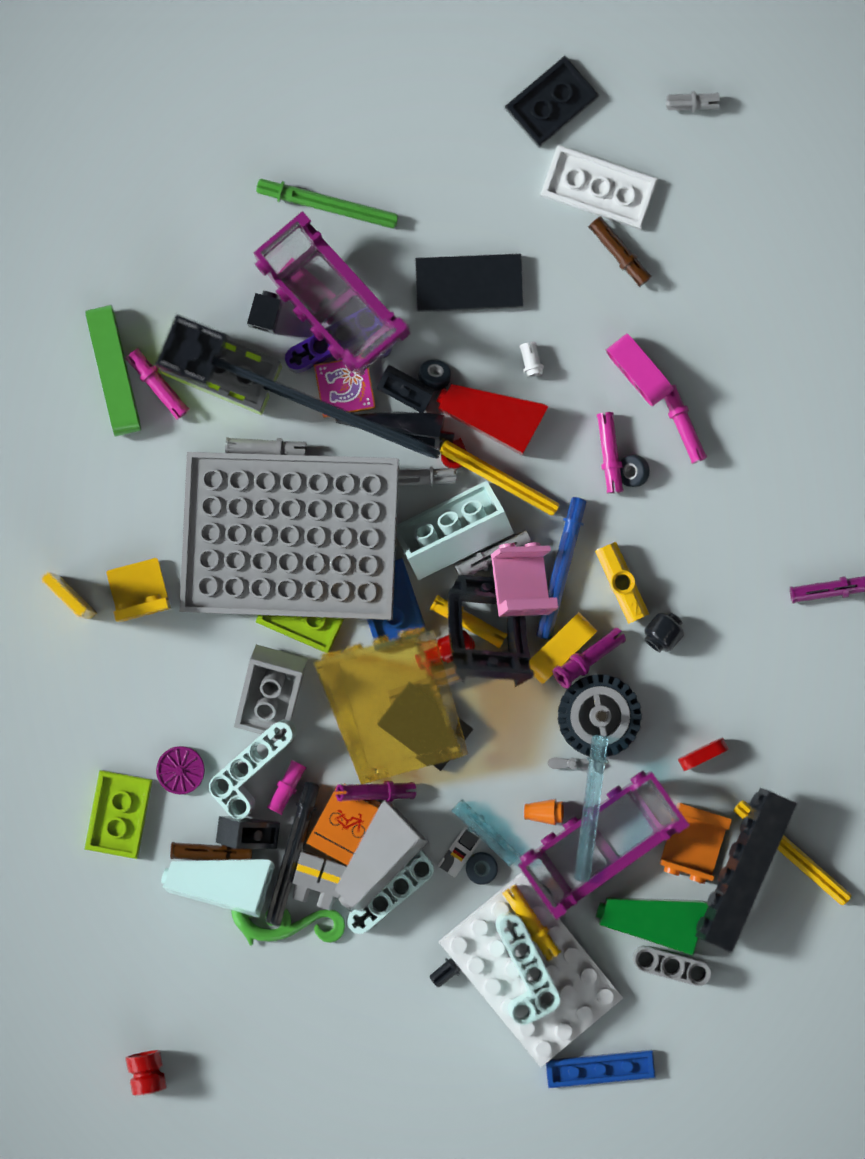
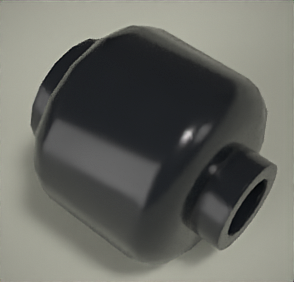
M658 613L645 627L644 633L646 637L644 640L652 649L659 653L661 651L669 652L684 636L683 629L681 628L683 622L673 613L669 615Z

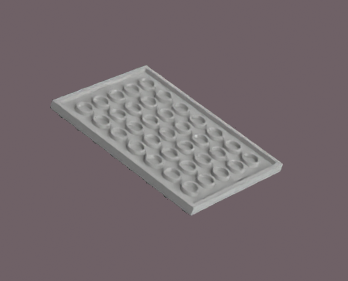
M187 452L179 612L393 620L399 459Z

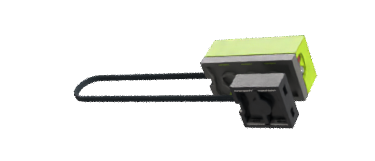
M178 314L174 318L155 364L160 368L164 376L261 416L270 398L268 393L270 391L425 456L437 459L441 454L438 449L276 382L282 369L280 361L229 341L226 334Z

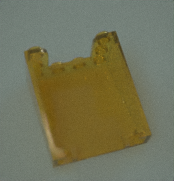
M425 627L398 632L399 638L389 640L388 636L372 640V646L363 648L362 643L346 647L345 650L321 654L322 660L314 662L361 784L468 755L434 630L426 631Z

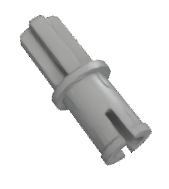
M692 91L691 94H669L666 97L667 110H691L692 113L696 110H719L720 104L717 103L720 101L719 93L696 94L695 91Z

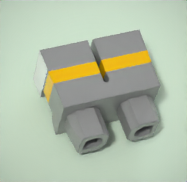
M301 851L293 879V884H295L293 899L307 902L310 890L312 889L321 892L317 906L330 910L336 898L340 896L335 888L348 865L327 859L321 880L318 882L325 858Z

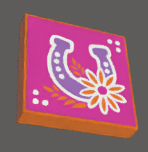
M363 356V357L360 358L358 361L360 362V361H361L362 359H364L366 356ZM342 360L314 365L321 401L351 413L376 409L368 365L364 368L365 374L362 376L356 371L352 373ZM323 414V418L330 417L328 415Z

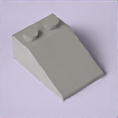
M256 644L249 661L234 727L262 735L280 720L286 719L291 721L308 658ZM285 728L281 729L280 733L274 738L280 739L284 737L287 730Z

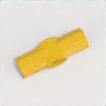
M617 542L596 550L595 553L609 581L610 589L614 592L627 623H632L649 615L635 584L634 576L630 573ZM623 575L628 578L629 587L626 590H620L616 587L615 579L617 576Z

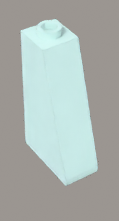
M266 859L171 861L170 867L164 870L162 883L164 884L163 888L169 893L259 917L275 866L272 861Z

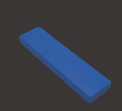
M653 1050L551 1059L546 1063L548 1088L656 1078Z

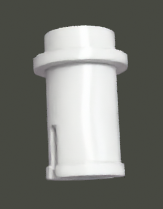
M530 342V345L528 343L520 345L525 364L523 371L527 373L528 377L543 374L544 364L540 363L536 342Z

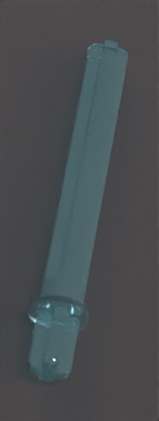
M593 735L590 757L586 759L589 761L574 874V879L580 882H588L591 876L605 763H608L606 759L608 737L603 735Z

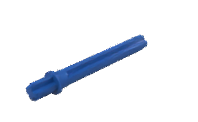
M571 498L567 517L563 518L565 525L548 587L549 598H557L558 609L549 615H541L536 635L542 639L550 640L552 638L580 526H584L582 519L587 502L582 498Z

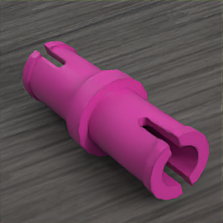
M291 760L281 781L278 780L276 784L278 788L267 808L280 815L283 814L291 795H295L297 792L295 788L307 767Z

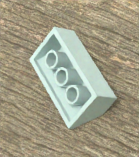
M488 481L397 524L396 529L398 542L418 580L514 534L506 513Z

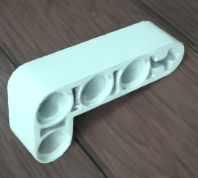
M285 719L273 724L210 781V793L232 818L243 819L254 810L255 799L243 784L294 740L297 729L293 722ZM285 728L287 730L284 737L276 742L272 740V738L280 733L281 729ZM259 744L267 746L269 751L267 757H262L258 754L257 746ZM239 761H243L248 765V774L239 772L237 767ZM219 779H225L228 782L229 790L227 792L220 790L218 787ZM237 799H241L246 803L247 809L245 812H241L236 808L235 803Z
M422 849L377 895L387 899L388 907L384 910H377L373 906V900L368 904L371 913L377 916L375 919L370 914L364 921V927L360 924L355 926L353 924L355 922L354 915L357 914L361 917L367 912V909L364 908L362 911L353 909L347 920L351 931L357 934L365 933L431 878L434 871L433 863ZM420 861L426 862L430 868L429 872L424 876H419L414 871L415 864ZM397 879H405L408 882L409 888L406 892L398 893L395 891L393 884Z
M505 912L498 916L496 929L527 989V992L514 998L509 1003L508 1012L516 1023L527 1025L557 1009L560 997L523 922L515 914ZM507 920L515 922L512 928L518 937L513 938L507 929H503L507 926ZM526 943L528 946L527 953L522 957L516 956L515 949L517 945ZM534 967L539 968V978L534 981L528 980V971ZM551 992V1002L546 1005L540 1004L541 994ZM522 1004L527 1005L528 1013L524 1017H517L515 1014L516 1008Z

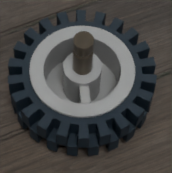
M596 674L577 680L566 690L558 706L557 720L561 734L574 750L590 757L605 758L619 754V752L627 749L635 740L641 727L642 714L640 702H638L637 696L630 689V686L616 677Z

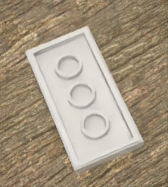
M557 145L540 196L641 230L658 179Z

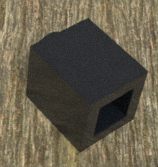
M263 291L262 294L255 293L247 321L248 327L272 334L275 333L283 304L280 299H277V294L269 291Z

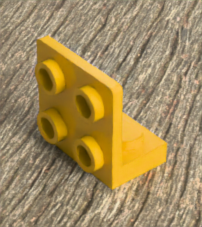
M157 558L118 567L106 572L116 609L113 611L116 622L120 623L171 609L160 563Z

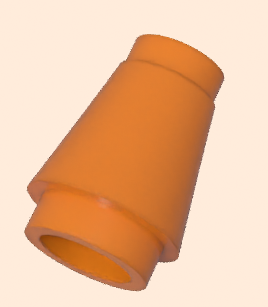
M551 799L525 804L524 818L525 820L551 825L563 823V801Z

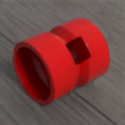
M160 1050L146 1051L125 1057L128 1072L133 1074V1078L130 1079L132 1095H145L167 1088L165 1074L159 1070L163 1065Z

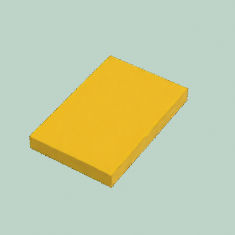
M47 572L42 577V581L78 617L92 619L97 614L60 575Z

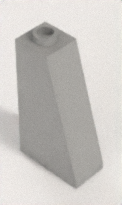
M384 801L380 805L335 888L341 896L339 901L348 910L362 911L428 843L422 834L393 804Z

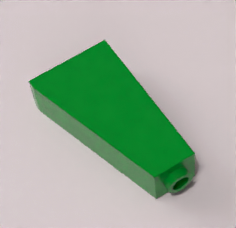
M606 897L605 903L600 902L596 918H600L598 923L601 926L693 955L698 937L695 936L697 933L696 926L699 919L705 915L708 906L707 902L702 900Z

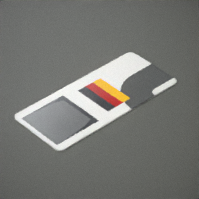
M464 827L438 866L451 876L456 877L482 838L467 827Z

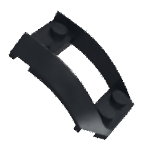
M459 575L448 593L449 641L454 669L463 683L466 677L514 680L515 687L533 678L534 671L531 670L529 663L531 657L527 641L526 616H507L509 652L465 649L462 626V602L497 605L493 577Z

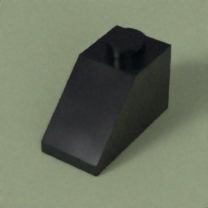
M219 816L215 843L235 849H277L280 822L247 817L235 819L231 816Z

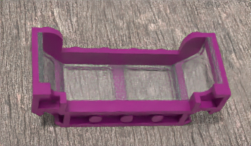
M301 211L253 252L257 260L255 266L264 276L268 275L278 288L276 290L278 296L285 303L290 301L295 306L293 312L302 322L307 320L313 326L310 331L319 341L324 339L330 345L327 349L337 361L342 358V362L352 373L356 371L362 376L370 365L399 340L403 341L410 335L409 328L400 317L396 318L395 314L382 304L323 239L322 234L310 224L312 221Z
M642 770L630 779V784L623 788L620 785L616 786L606 794L608 799L599 804L598 801H595L584 809L587 814L580 819H577L576 816L572 817L562 825L565 828L557 835L554 831L540 840L543 845L535 851L532 848L519 857L521 859V862L518 864L519 868L556 920L567 913L566 910L576 905L579 900L658 844L668 840L676 832L680 833L690 826L651 771L645 773Z

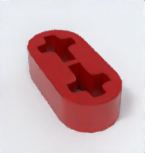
M722 737L680 757L678 761L683 771H686L726 752L729 748Z

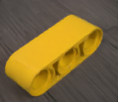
M580 612L529 660L530 668L534 671V677L542 685L553 675L555 667L564 665L570 659V656L575 654L597 632Z

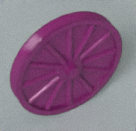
M184 746L173 747L165 751L159 758L156 767L159 783L165 790L173 794H187L194 791L201 784L205 773L204 763L200 755L195 750Z

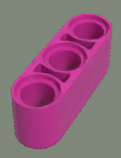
M626 333L606 349L610 359L650 406L653 407L674 391L667 378L629 334Z

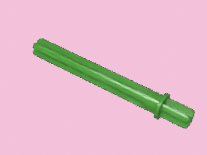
M259 179L256 191L258 194L277 198V202L281 200L293 202L392 229L397 225L398 215L396 213L285 184V181H282L280 184Z

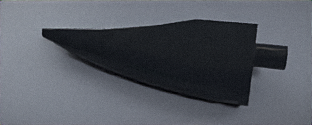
M418 412L358 414L360 417L419 440L436 449H440L441 442H454L455 433L443 431L445 415ZM336 419V423L355 427Z

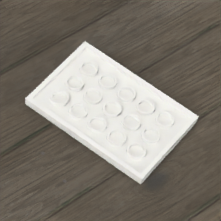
M522 873L438 941L540 1067L545 1065L623 999L621 994L561 920L554 918L536 890ZM514 884H517L543 926L548 927L549 935L561 950L558 956L554 957L553 955L552 960L546 961L545 956L535 941L533 942L559 994L560 1003L553 1012L527 1025L516 1023L508 1012L509 1003L514 998L527 992V989L496 929V920L502 913L510 912L517 916L505 896L502 895V892L508 888L510 890ZM507 920V926L503 929H507L513 938L518 937L512 928L515 922ZM521 943L517 945L515 949L516 956L522 957L527 953V944ZM536 967L531 968L527 974L528 980L534 981L538 979L540 970ZM544 992L541 994L540 1004H549L552 1000V993ZM525 1004L519 1005L515 1011L516 1016L524 1017L528 1013V1006Z

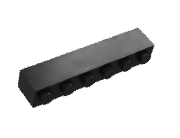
M760 788L752 797L750 812L741 822L740 835L737 841L730 847V857L726 867L724 866L718 875L719 883L715 891L708 898V908L705 915L699 919L696 926V937L731 953L735 948L797 806V803L763 788Z

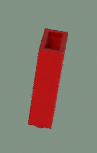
M451 384L449 389L443 388L436 401L440 403L439 411L521 456L549 407L542 403Z

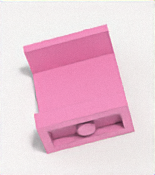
M533 542L525 544V547H516L514 543L500 545L491 554L499 617L549 615L558 609L557 598H549L544 556L551 551L550 546H541L540 543Z

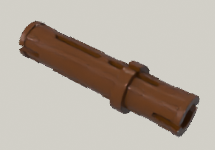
M601 216L588 226L620 264L621 270H625L638 287L643 286L651 279V274L637 260L638 256L635 253H631Z
M172 842L170 858L204 861L252 860L253 849H235L225 845Z

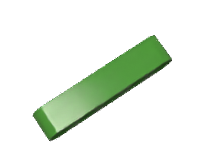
M112 305L86 310L87 324L114 436L141 431L140 419Z

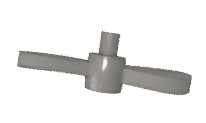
M554 757L548 760V766L552 769L569 767L574 770L578 767L594 770L599 765L598 761L593 758L581 760L570 758L567 760Z

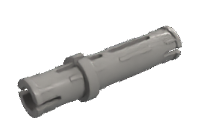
M226 437L227 445H225V453L306 455L305 451L307 450L306 442L283 441V438H277L275 441Z
M523 530L483 552H475V556L454 566L458 576H471L481 570L484 572L489 570L488 567L492 565V558L474 567H471V565L491 556L502 544L516 543V547H525V544L532 543L526 530Z

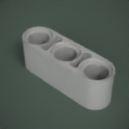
M644 945L638 947L633 953L634 964L639 970L695 986L705 985L711 978L710 968L699 959ZM641 953H652L653 960L649 965L643 966L639 964L638 960ZM669 959L678 960L679 965L675 972L665 971V963ZM695 966H702L705 970L701 979L697 980L691 977V970Z

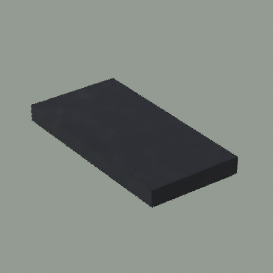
M521 254L415 258L417 312L523 308Z

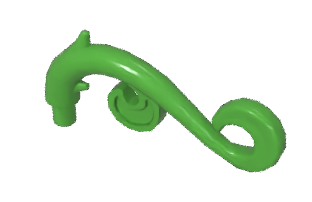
M285 908L280 927L276 929L258 927L249 919V917L253 916L231 910L235 925L243 933L251 946L254 939L271 942L291 937L322 917L331 918L334 923L330 931H323L319 924L315 925V933L323 942H335L342 937L345 931L343 917L332 909L316 911L291 924V914Z

